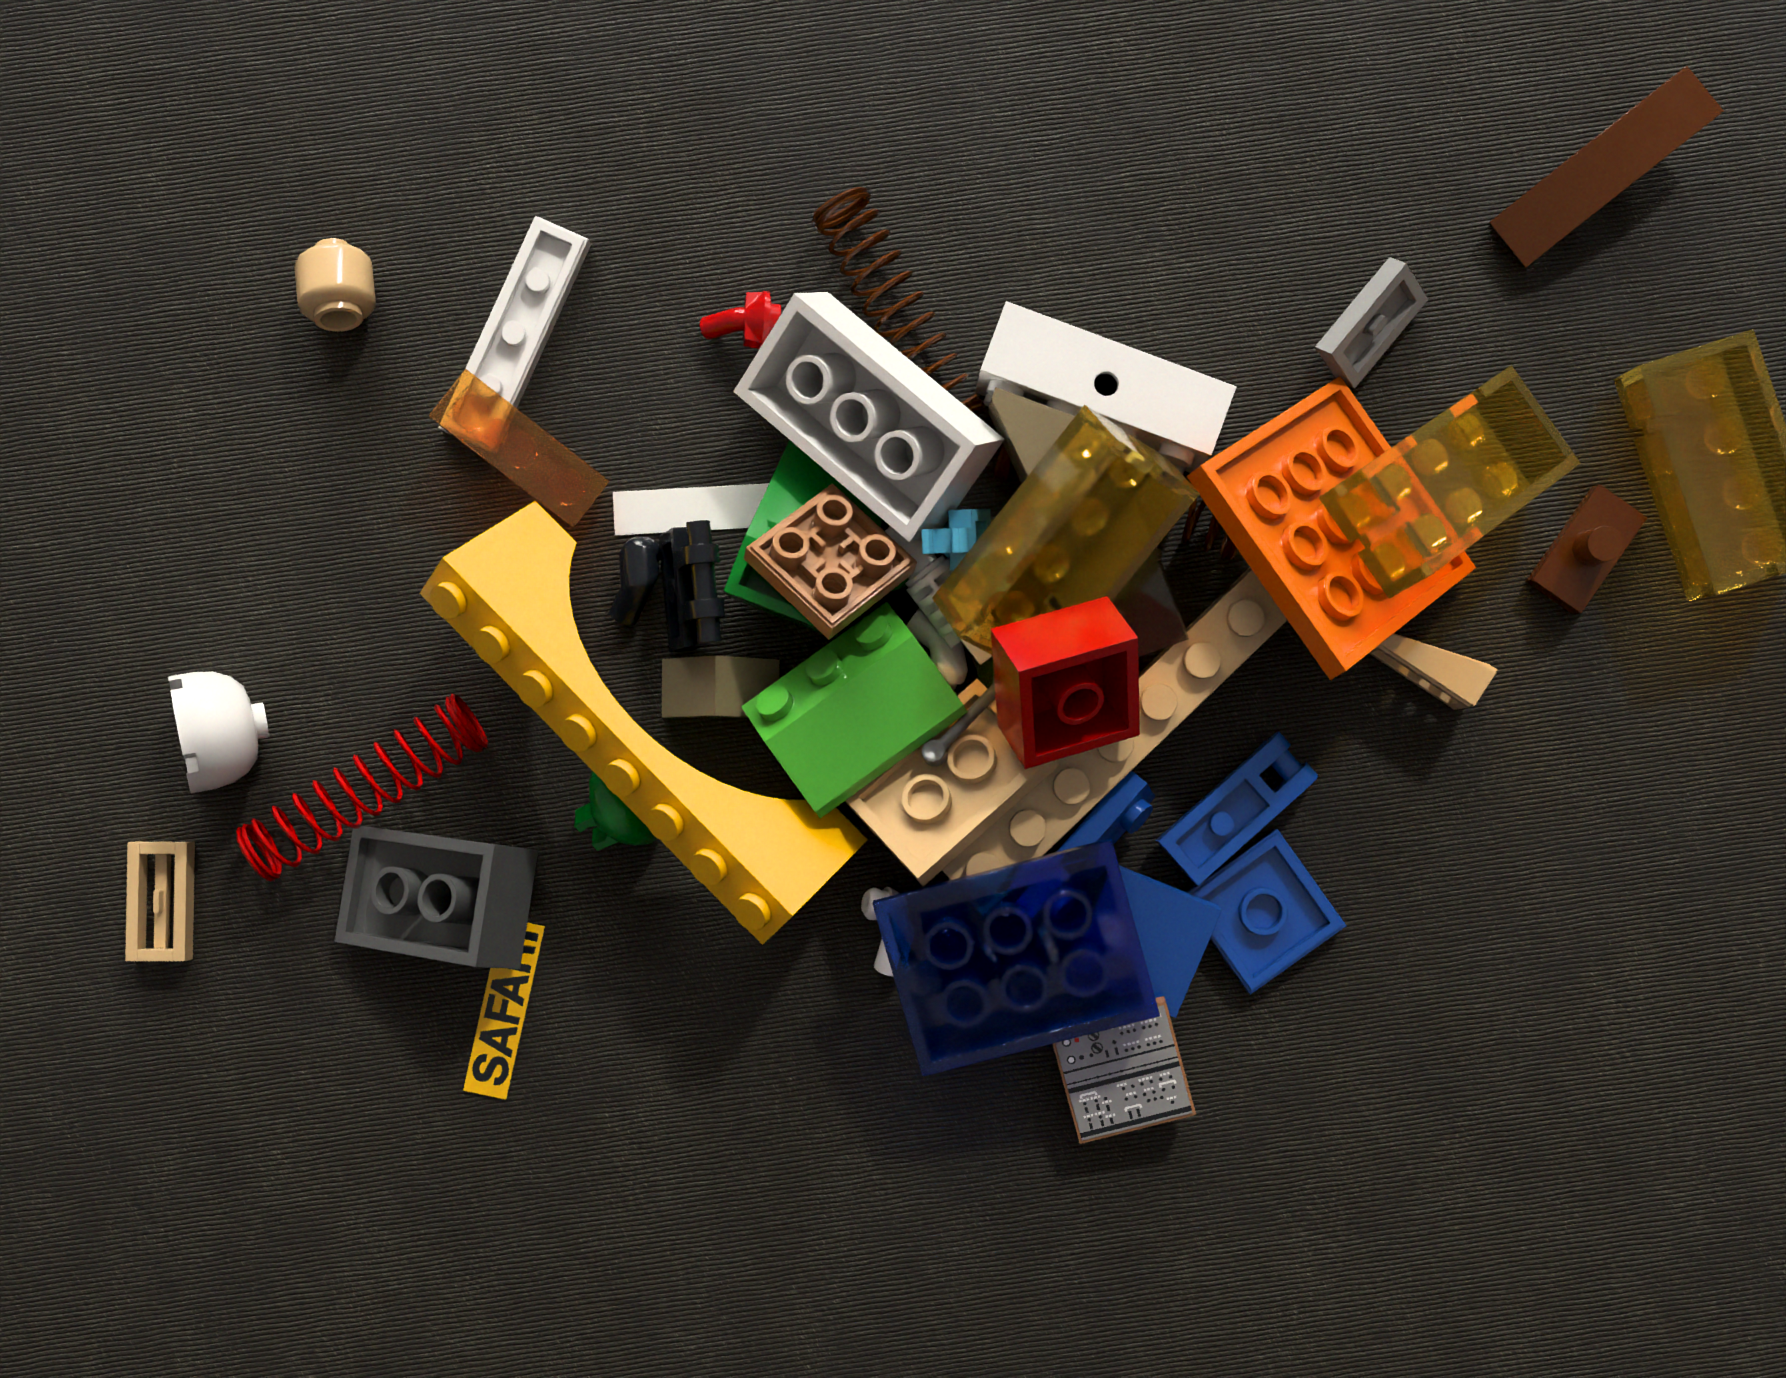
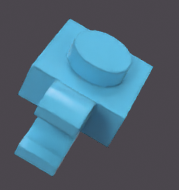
M990 509L948 510V522L945 523L943 529H921L922 554L944 553L947 558H950V571L992 568Z

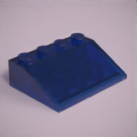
M1112 838L874 900L872 903L922 1077L1160 1016Z

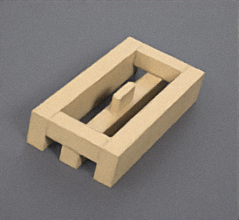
M128 842L125 961H188L193 959L195 842ZM148 854H155V890L153 892L154 948H146ZM171 854H175L173 948H170Z

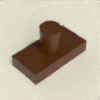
M1598 484L1591 487L1525 582L1572 615L1581 614L1648 517L1602 485Z

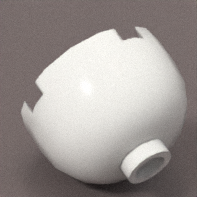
M192 672L168 676L182 755L184 756L188 772L186 775L190 793L217 789L236 782L247 774L256 762L258 739L270 737L263 702L251 704L244 686L232 677L220 673Z

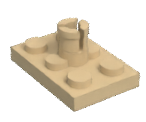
M976 679L958 695V698L968 710L987 688ZM996 698L948 747V756L945 763L937 767L928 765L922 756L923 744L845 800L847 805L923 887L1060 766L1058 760L1024 769L998 727ZM957 720L930 740H939Z

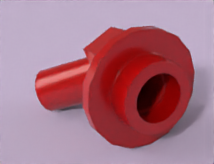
M770 291L746 292L744 307H736L702 317L700 320L701 333L706 339H713L743 331V346L760 349L781 315V304L771 303Z

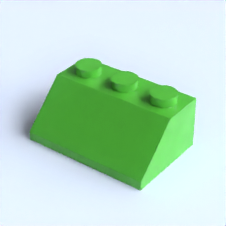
M887 602L741 706L765 744L820 819L968 712L917 639Z

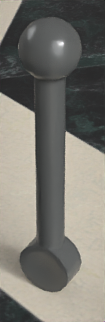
M994 676L993 684L967 710L968 712L960 717L939 740H930L924 744L922 756L928 765L937 767L945 763L948 756V747L996 698Z

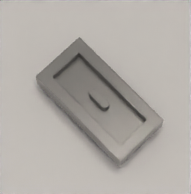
M1389 257L1315 346L1335 378L1341 376L1346 385L1355 389L1428 301L1407 263Z

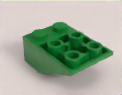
M789 440L745 534L723 591L729 598L821 633L744 560L746 547L832 483L880 528L883 527L884 520ZM841 631L838 632V633H837L835 636H833L832 638H835V639H836L838 636H840Z

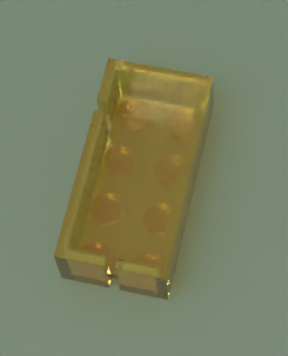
M1754 329L1639 365L1613 379L1630 429L1642 427L1644 436L1635 439L1634 442L1688 601L1715 596L1768 579V577L1786 573V423Z
M1511 365L1324 493L1319 499L1350 543L1359 538L1365 548L1357 554L1390 599L1434 574L1581 463Z
M1084 404L932 599L959 638L992 655V628L1055 611L1049 603L1053 596L1063 608L1105 596L1112 602L1200 493L1166 457L1134 436H1128L1122 428Z

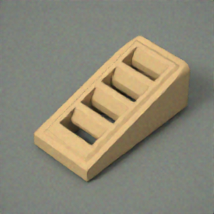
M1394 633L1369 653L1454 710L1474 707L1497 672V668L1492 667L1490 664Z

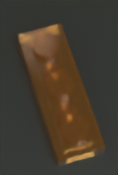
M467 369L463 371L429 414L431 420L571 528H574L609 483L608 479Z

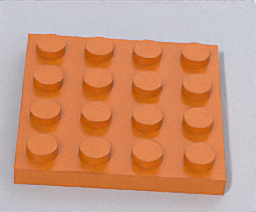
M1341 376L1209 459L1186 476L1329 680L1351 668L1476 568Z

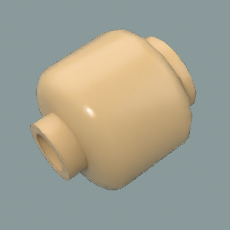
M328 238L320 240L313 247L308 248L299 255L294 266L298 306L300 312L309 320L315 322L319 328L335 332L348 331L358 327L363 319L372 313L376 306L373 267L370 257L361 249L349 245L344 240Z

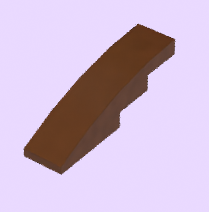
M1686 65L1489 223L1523 265L1527 267L1714 120L1724 110Z

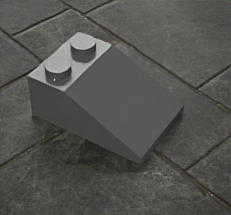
M360 826V828L353 829L335 942L472 967L520 969L538 850L368 826Z

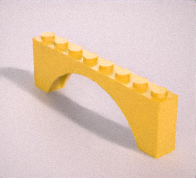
M536 501L444 556L421 590V596L762 945L868 840L837 808H834L820 819L807 800L765 797L717 781L674 756L649 736L627 714L604 685L589 660L573 618L569 575L571 559L577 542Z

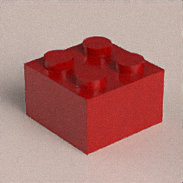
M1107 596L991 629L998 727L1024 769L1140 735L1138 637Z

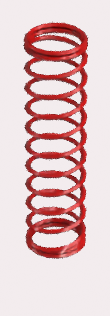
M451 693L450 697H446L445 706L451 719L460 731L459 733L449 721L441 706L434 704V710L445 724L457 751V760L451 758L431 737L421 719L414 716L415 725L432 750L437 764V773L431 771L417 758L402 733L394 729L393 734L397 742L409 756L414 767L417 785L407 781L395 769L383 747L378 742H374L373 748L393 777L397 789V798L391 797L375 782L364 761L358 755H353L354 764L374 792L377 802L376 811L369 809L356 797L345 775L340 769L333 767L332 772L336 781L353 802L357 814V823L353 824L345 819L337 811L319 781L313 780L312 787L315 793L334 817L337 835L331 836L321 829L304 799L299 794L292 793V801L295 807L314 830L317 840L316 849H311L298 839L293 826L279 807L272 805V815L279 827L294 843L297 859L291 862L280 855L275 842L265 826L258 819L254 818L251 820V825L243 824L242 827H238L236 830V840L245 859L260 877L266 881H275L276 878L281 876L282 863L291 867L300 865L302 850L310 854H319L322 848V837L330 841H339L342 836V824L353 829L360 828L362 824L361 809L370 815L380 816L383 808L381 796L392 803H400L403 796L401 783L411 790H420L423 783L421 770L431 777L440 778L443 771L440 756L451 764L461 765L463 753L460 742L473 752H481L483 748L488 746L486 734L473 712L458 695ZM249 838L260 849L269 865V868L263 863V861L257 855L249 841Z

